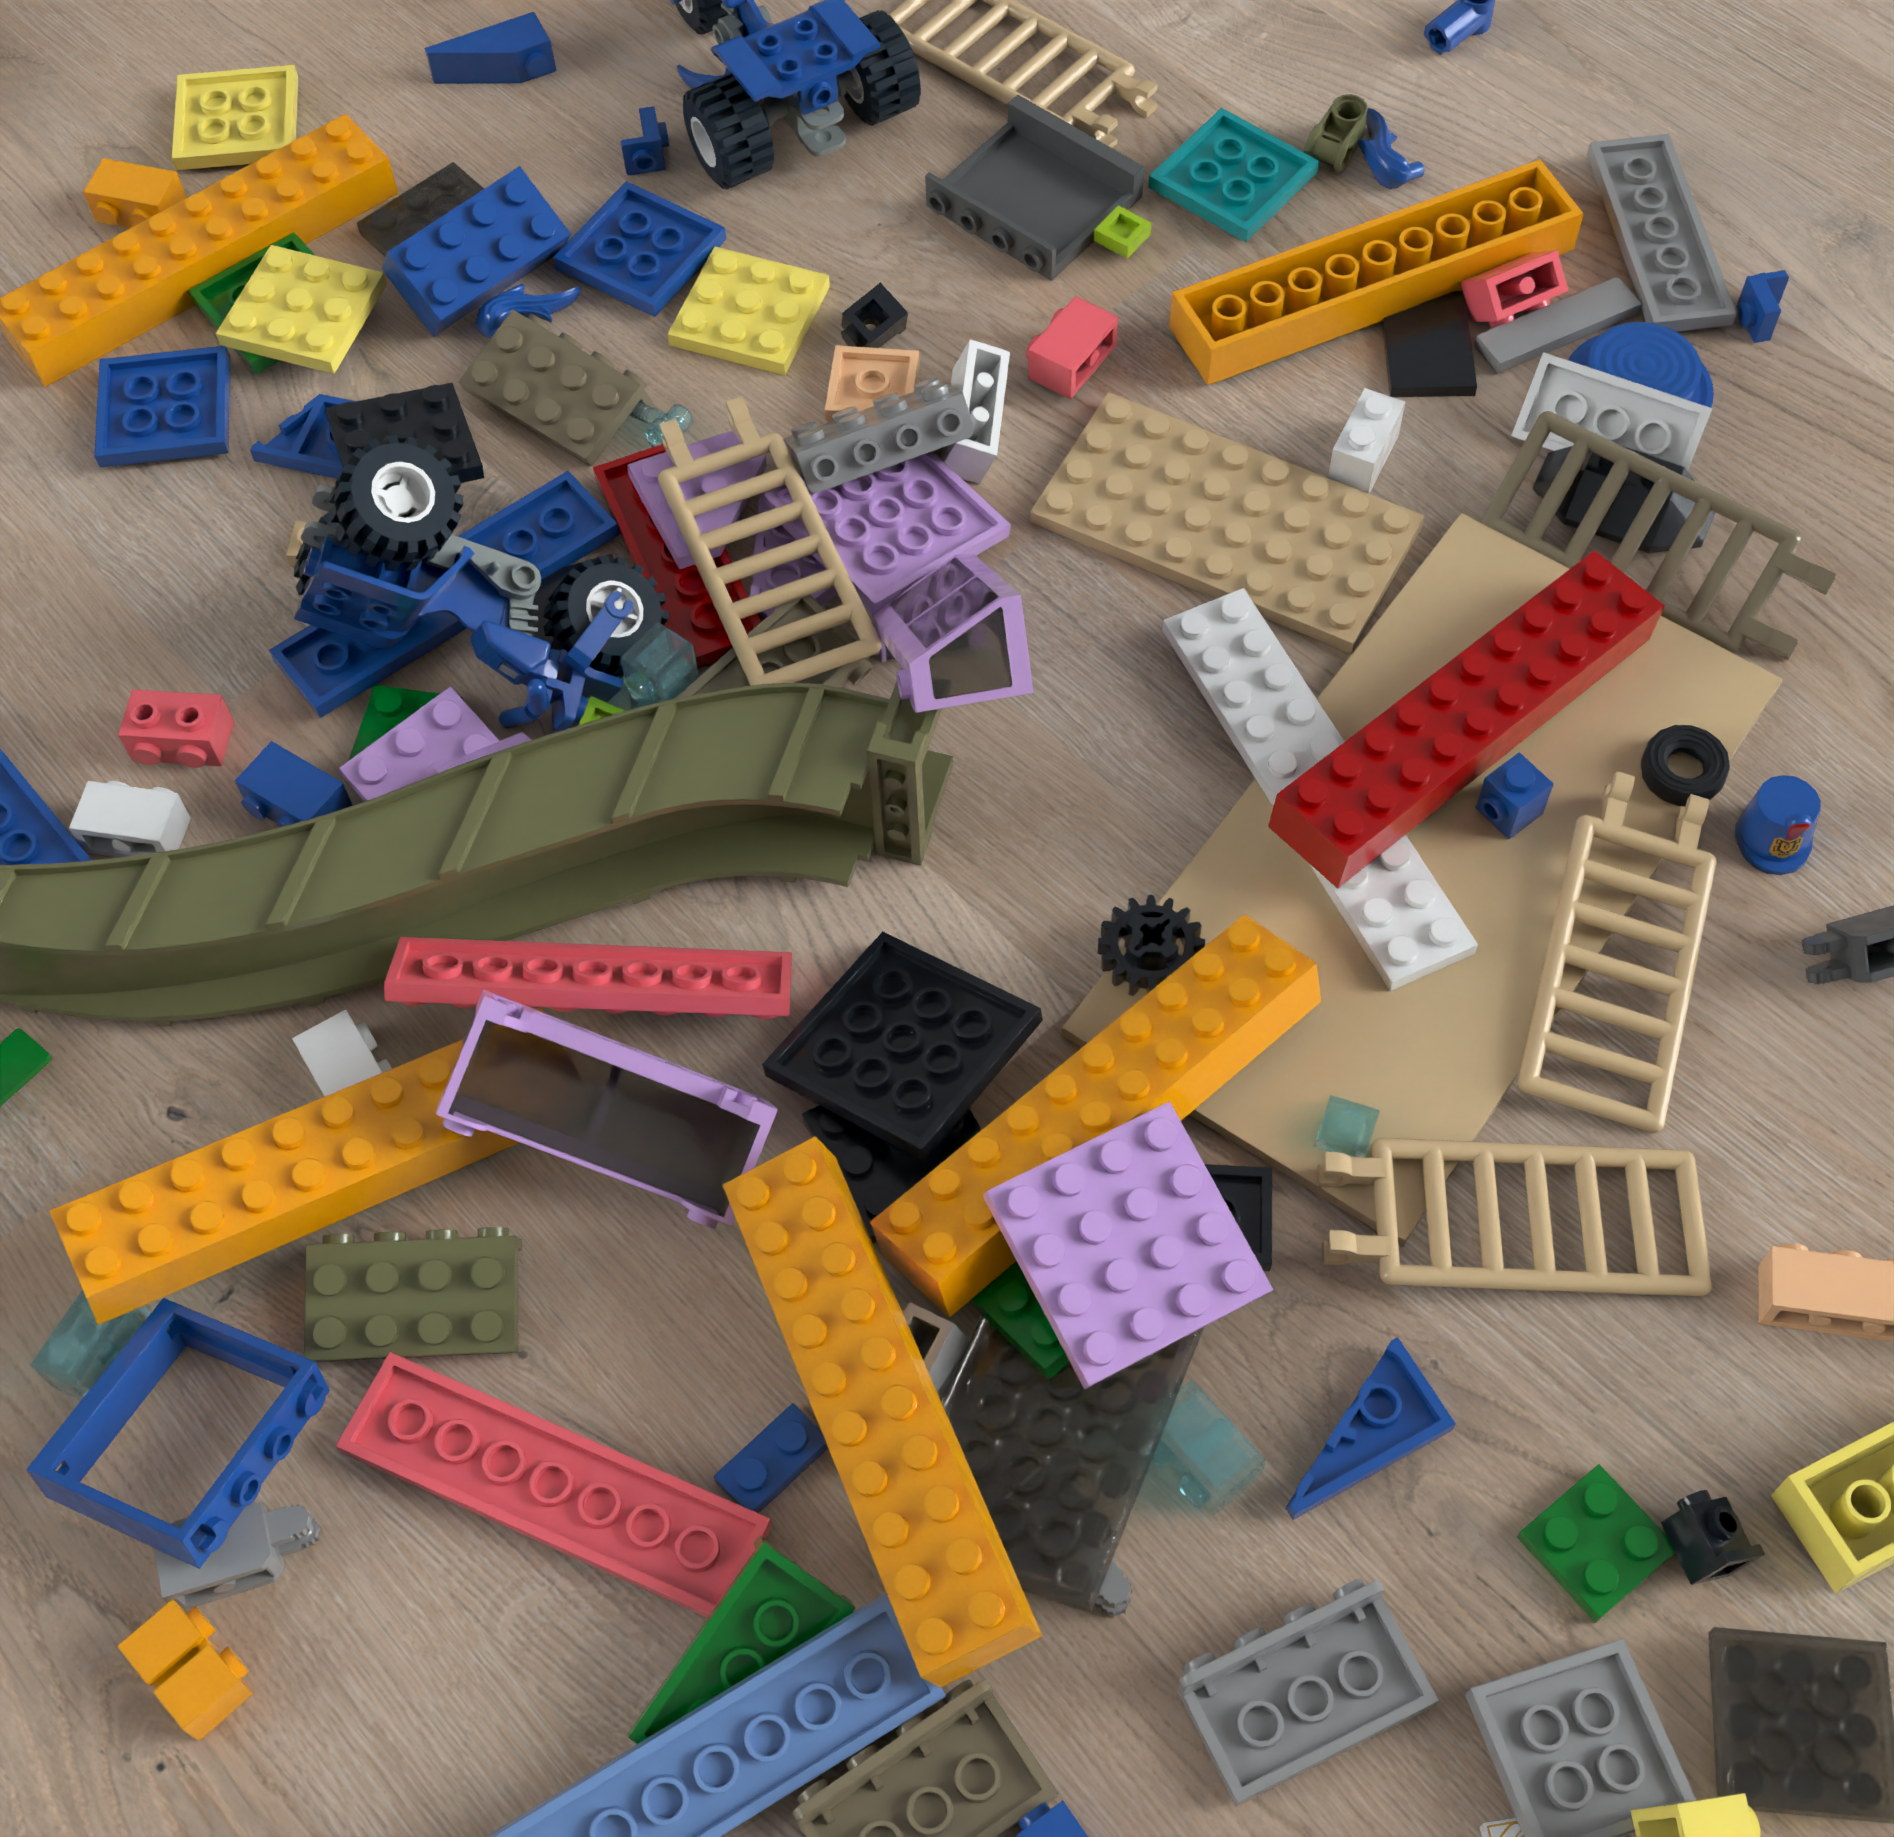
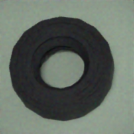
M1673 725L1660 730L1647 743L1641 759L1642 778L1650 791L1663 801L1677 806H1686L1687 799L1691 794L1711 800L1722 790L1730 770L1728 752L1721 741L1707 730L1692 725ZM1678 752L1693 755L1701 762L1703 773L1692 779L1677 776L1668 767L1667 758Z

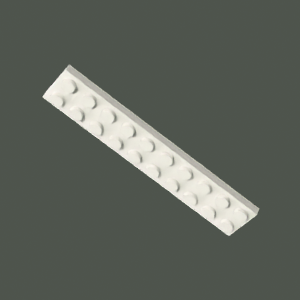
M1244 588L1163 620V633L1272 806H1274L1276 796L1281 790L1345 742ZM1406 835L1338 889L1311 866L1389 991L1475 954L1478 946L1477 942Z

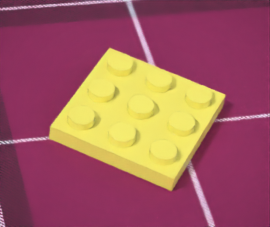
M295 65L177 75L172 161L175 169L187 170L252 164L296 140L298 74Z
M270 245L217 330L216 336L219 344L335 374L387 285L384 272Z
M714 246L667 334L669 346L785 376L830 287L829 275Z

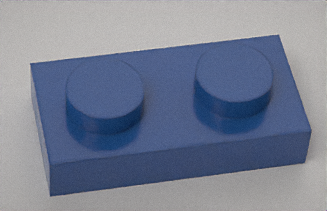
M792 1403L713 1477L717 1485L736 1504L760 1513L828 1449L822 1431Z

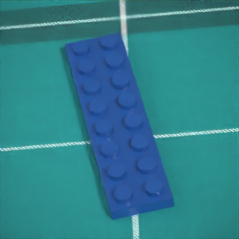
M568 470L458 537L530 562L539 570L542 580L620 535L618 523ZM437 612L423 616L396 646L383 649L309 625L269 649L273 661L321 718L467 628L453 615Z

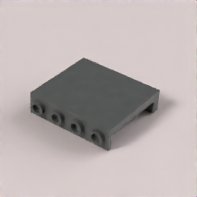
M1017 95L1008 103V123L943 180L930 172L925 175L926 206L931 208L936 214L943 215L958 224L966 232L974 234L993 245L998 251L1006 253L1023 263L1031 271L1038 272L1052 281L1094 242V229L1118 205L1128 210L1142 197L1144 166L1022 96Z

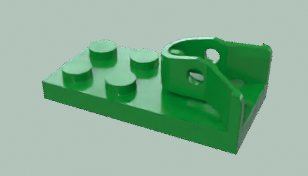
M759 1536L753 1543L755 1551L630 1729L628 1738L636 1744L642 1742L853 1613L856 1607L846 1596L839 1595L773 1548L763 1537Z

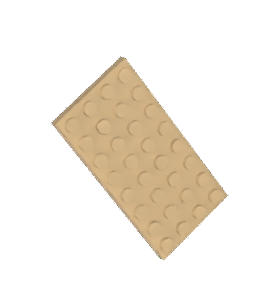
M1110 392L1107 393L1030 511V523L1215 599L1244 588L1264 619L1352 654L1420 532L1425 517L1407 508Z

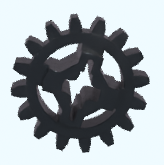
M1148 895L1146 905L1140 906L1133 897L1129 898L1128 910L1126 912L1115 906L1112 909L1111 921H1103L1101 924V938H1098V954L1103 955L1101 956V969L1103 972L1114 970L1112 972V984L1114 986H1118L1124 981L1128 982L1129 995L1134 996L1139 988L1146 989L1148 994L1205 947V939L1200 938L1201 923H1189L1190 909L1188 907L1175 912L1173 910L1174 899L1168 898L1163 906L1156 905L1154 895ZM1121 937L1125 940L1124 947H1126V953L1122 955L1118 945ZM1179 938L1184 948L1182 956L1178 954L1179 947L1176 945V940Z

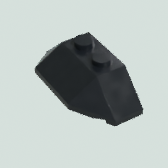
M1572 446L1547 454L1533 485V490L1538 496L1544 498ZM1627 448L1695 481L1683 466ZM1590 451L1555 513L1563 524L1574 528L1579 527L1614 465L1613 462ZM1630 471L1595 535L1621 544L1655 483ZM1671 491L1638 550L1646 553L1669 551L1693 509L1695 502ZM1711 512L1691 548L1702 546L1716 512Z

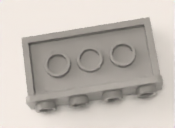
M938 378L927 379L913 386L915 392L901 397L898 396L897 392L882 395L873 400V407L858 412L857 407H851L834 413L832 415L834 421L817 426L816 422H808L799 425L791 430L792 436L783 440L793 461L801 468L807 488L811 492L818 493L970 438L974 433V426L963 392L945 381L939 383Z
M1362 1579L1347 1583L1332 1594L1335 1601L1318 1609H1315L1312 1603L1305 1604L1288 1613L1283 1618L1284 1626L1268 1634L1265 1633L1263 1628L1254 1629L1233 1642L1235 1650L1217 1659L1213 1652H1209L1195 1658L1183 1667L1185 1675L1179 1679L1176 1690L1235 1807L1436 1706L1439 1702L1437 1695L1382 1598L1385 1590L1379 1580L1364 1585Z

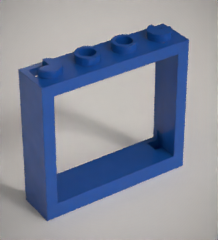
M163 1298L26 1470L46 1498L200 1569L210 1554L219 1549L223 1544L229 1528L245 1506L250 1505L256 1499L262 1483L278 1461L288 1455L293 1446L294 1439L310 1417L320 1411L330 1389L315 1361ZM188 1346L282 1386L284 1389L182 1527L178 1528L81 1483V1480L184 1348ZM61 1463L62 1466L58 1469V1471H55V1469Z

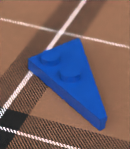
M1398 1337L1390 1341L1371 1375L1365 1380L1355 1400L1346 1410L1326 1441L1323 1450L1296 1488L1294 1495L1285 1508L1292 1520L1453 1431L1456 1423Z

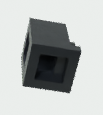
M880 282L842 313L841 327L844 329L841 331L842 338L848 346L880 348L897 333L901 334L906 330L908 312ZM872 324L877 328L870 332L866 325Z
M1701 1490L1680 1499L1677 1502L1679 1511L1661 1522L1691 1585L1728 1577L1765 1555L1760 1544L1751 1546L1741 1522L1734 1513L1727 1497L1711 1499L1707 1490Z

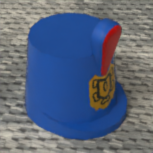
M1781 775L1771 777L1761 785L1735 824V838L1743 857L1754 868L1767 874L1784 875L1794 873L1804 866L1812 851L1813 834L1821 811V800L1816 790L1808 782L1795 776Z

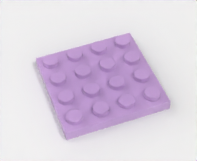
M933 451L818 493L811 492L807 488L864 607L871 614H875L892 599L954 555L973 553L977 556L1009 537L1011 524ZM801 471V472H799V473H800V475H801V477H802V479H803V481H804V484H805V486H806V483H805V480H804V477H803V474H802V471ZM786 485L762 493L761 505L767 511L794 502ZM802 518L782 525L796 540L810 536ZM818 552L811 554L824 566ZM955 564L947 567L920 588L956 568Z
M1170 1101L986 1191L983 1195L988 1208L1084 1389L1274 1290Z

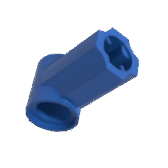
M1457 0L1425 26L1424 36L1427 38L1430 48L1441 55L1445 51L1450 52L1470 35H1480L1487 32L1491 27L1495 0Z

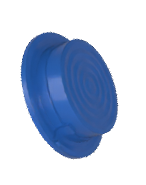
M1630 322L1614 326L1581 344L1568 359V361L1710 408L1713 403L1712 380L1695 348L1676 331L1658 324Z

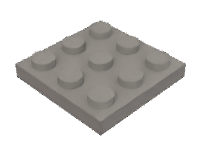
M1624 1639L1472 1687L1465 1693L1467 1702L1524 1837H1621L1635 1832L1630 1810L1696 1800Z

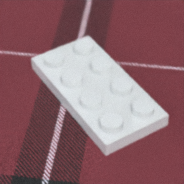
M1543 352L1511 436L1525 441L1539 415L1544 411H1550L1618 445L1683 466L1688 471L1713 409ZM1550 432L1542 447L1556 451L1573 446L1574 443Z

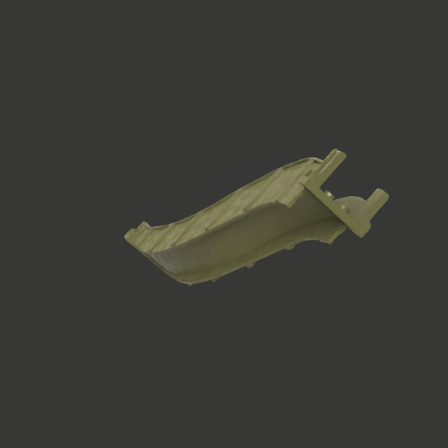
M931 677L934 698H946L950 689V679ZM897 682L890 699L845 688L811 683H774L738 687L666 700L617 713L466 762L363 803L272 830L216 843L143 855L69 863L0 865V1002L19 1006L23 1011L37 1014L38 1011L100 1020L154 1022L156 1026H172L174 1021L238 1015L303 1002L308 1007L324 1003L329 996L384 982L400 937L508 941L632 900L633 904L651 898L652 893L663 889L714 878L778 876L781 878V882L795 883L797 878L849 887L858 860L868 862L874 843L876 855L921 866L930 842L932 825L953 766V756L928 750L942 708L916 713L911 706L910 699L901 700Z

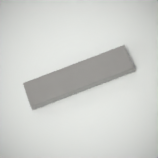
M1617 276L1476 336L1474 346L1498 374L1541 356L1543 352L1548 353L1638 315L1642 303Z

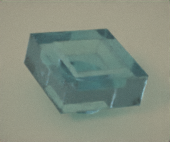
M1330 1095L1314 1147L1329 1152L1344 1153L1350 1157H1365L1380 1110Z

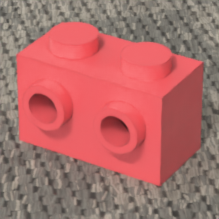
M1557 250L1530 252L1460 282L1471 321L1489 322L1490 327L1499 326L1514 320V314L1522 310L1530 312L1543 308L1550 304L1549 299L1568 291Z
M1075 296L1064 309L1060 308L1056 311L1047 329L1030 341L1026 351L1028 378L1071 400L1117 346L1118 316Z
M132 689L118 736L132 761H138L147 765H155L159 762L177 763L193 768H199L204 765L222 766L234 719L222 695Z

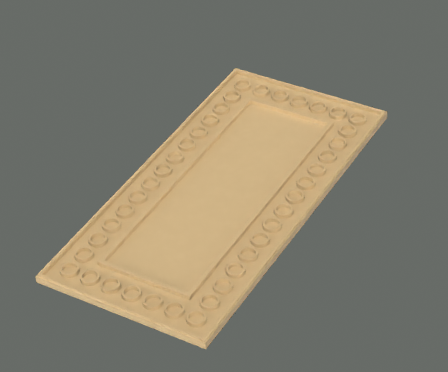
M1461 513L1317 698L1318 702L1343 740L1347 741L1563 575L1569 568ZM1660 616L1650 639L1406 834L1478 946L1474 955L1392 991H1389L1310 864L1268 827L1273 806L1257 780L1254 779L1157 905L1163 906L1164 902L1171 898L1174 899L1173 910L1175 912L1188 907L1190 909L1189 923L1200 922L1202 925L1200 938L1205 939V946L1242 915H1247L1317 963L1321 1002L1189 1115L1377 1231L1374 1185L1346 1184L1338 1187H1318L1317 1167L1319 1164H1323L1324 1153L1338 1152L1347 1154L1350 1157L1372 1158L1371 1145L1378 1138L1475 1141L1520 1073L1577 819L1582 815L1600 818L1604 788L1607 783L1612 785L1613 776L1616 771L1635 776L1633 789L1626 807L1623 826L1674 841L1677 811L1680 807L1686 808V806H1677L1663 801L1650 791L1643 780L1641 759L1649 740L1660 730L1673 725H1692L1707 730L1718 738L1727 750L1730 762L1779 689L1783 679ZM1520 752L1554 784L1543 815L1511 839H1508L1476 809L1484 778ZM1678 752L1667 758L1668 767L1677 776L1692 779L1703 773L1701 762L1693 755ZM1597 837L1592 839L1588 857L1590 860L1650 879L1664 860V858ZM1584 878L1579 901L1626 916L1639 895ZM1574 920L1569 944L1600 954L1614 933ZM1179 938L1176 940V945L1179 947L1178 954L1182 956L1184 948ZM1126 947L1122 949V955L1126 953ZM1565 963L1560 988L1575 992L1588 973V970ZM1114 970L1104 972L1063 1025L1062 1036L1082 1048L1147 994L1146 989L1139 988L1138 992L1131 996L1129 995L1128 982L1124 981L1122 984L1114 986L1112 984V972ZM1555 1007L1551 1026L1563 1009ZM1392 1159L1398 1245L1402 1248L1426 1213L1423 1160ZM1443 1161L1445 1184L1460 1161Z

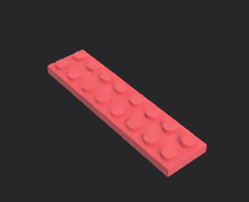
M400 937L384 982L385 1001L401 1002L407 1006H419L425 1003H446L458 1008H470L477 1005L484 989L528 1007H551L561 1012L574 1011L579 1008L602 1009L604 1012L612 1014L632 1010L652 1011L657 1015L663 1016L685 1012L702 1013L708 1017L738 1014L752 1015L758 1019H772L777 1016H789L792 952Z
M389 1352L336 1445L340 1453L706 1618L712 1613L755 1551L753 1545L755 1540L759 1536L766 1539L772 1526L771 1519L392 1352Z

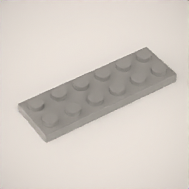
M1663 134L1590 142L1587 156L1638 300L1642 303L1641 309L1645 321L1670 328L1676 332L1733 325L1737 312L1670 135Z

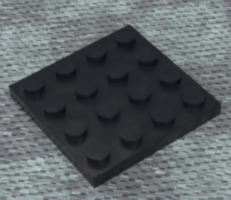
M882 931L765 1060L762 1066L765 1076L925 1161L1043 1021L1040 1007Z

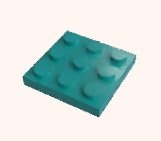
M1220 108L1149 175L1148 188L1238 239L1247 242L1318 173L1319 161L1231 112Z

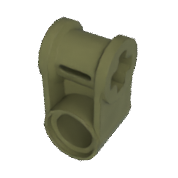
M1353 94L1337 97L1319 124L1315 125L1309 134L1304 147V153L1334 166L1335 172L1343 173L1359 147L1358 140L1364 139L1368 110L1364 99Z

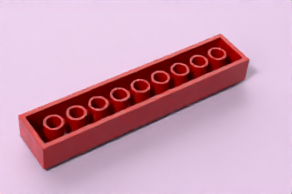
M1592 551L1281 790L1276 796L1268 827L1337 889L1340 888L1650 639L1665 605L1598 552Z

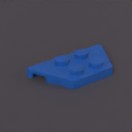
M324 394L317 395L304 405L301 412L291 415L279 424L281 433L265 445L257 441L252 445L250 452L254 461L338 479L342 466L329 428L325 408L356 401Z

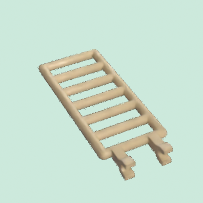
M905 0L888 15L899 26L930 0ZM953 0L913 34L901 28L913 53L1006 105L1015 96L1020 95L1111 148L1117 145V138L1109 133L1117 127L1118 119L1107 114L1099 116L1093 113V110L1112 94L1130 102L1134 110L1146 118L1157 107V103L1149 99L1157 91V84L1149 80L1138 81L1132 76L1135 73V68L1130 62L1015 0H981L993 8L942 50L928 43V41L978 0ZM1010 16L1022 23L974 65L969 66L957 59L1005 17ZM1037 31L1052 39L1002 83L986 75ZM1067 47L1082 55L1081 58L1032 100L1016 92ZM1099 64L1113 72L1062 117L1047 109L1050 104L1095 65Z
M742 396L725 401L731 416L728 418L729 425L740 444L694 460L685 443L676 418L660 423V430L665 439L662 440L663 447L674 466L662 470L658 474V482L750 686L795 683L878 653L882 647L881 640L782 436L778 433H770L760 437ZM767 453H771L778 468L688 500L685 499L679 483ZM785 485L794 501L702 534L694 519V516ZM801 518L810 534L808 537L718 568L709 550ZM816 552L819 553L826 568L825 571L736 602H732L725 587V584ZM831 587H835L843 605L750 638L740 620ZM850 621L860 639L768 673L764 672L757 657L759 653Z
M1616 771L1613 776L1612 785L1607 783L1604 788L1600 818L1582 815L1576 821L1518 1077V1087L1522 1092L1650 1133H1658L1665 1125L1717 863L1713 854L1697 849L1701 827L1705 820L1710 800L1691 794L1687 799L1686 808L1680 807L1677 811L1674 841L1623 826L1626 807L1633 789L1635 776ZM1593 837L1695 868L1691 891L1588 859ZM1583 879L1592 880L1687 910L1682 933L1580 902L1579 897ZM1574 920L1677 952L1674 975H1666L1569 944ZM1565 963L1669 996L1665 1019L1661 1020L1560 988ZM1555 1007L1659 1039L1660 1044L1656 1064L1644 1062L1550 1032ZM1545 1051L1651 1084L1646 1110L1540 1077Z
M1378 1138L1371 1145L1372 1158L1350 1157L1344 1153L1325 1152L1323 1164H1319L1317 1167L1318 1187H1338L1346 1184L1374 1185L1377 1235H1355L1349 1231L1329 1230L1327 1233L1328 1241H1323L1321 1245L1323 1265H1342L1351 1262L1379 1263L1381 1280L1388 1285L1690 1297L1707 1296L1712 1289L1696 1161L1694 1155L1687 1150ZM1392 1159L1423 1160L1431 1265L1400 1264ZM1443 1161L1473 1162L1482 1267L1452 1266ZM1494 1163L1524 1164L1534 1269L1504 1268ZM1545 1165L1575 1167L1586 1271L1556 1270ZM1596 1167L1625 1168L1637 1273L1607 1272ZM1646 1169L1675 1170L1689 1275L1659 1274Z

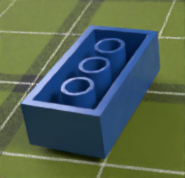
M519 166L389 250L386 254L382 271L431 335L435 337L483 305L486 301L552 259L565 246L571 233Z

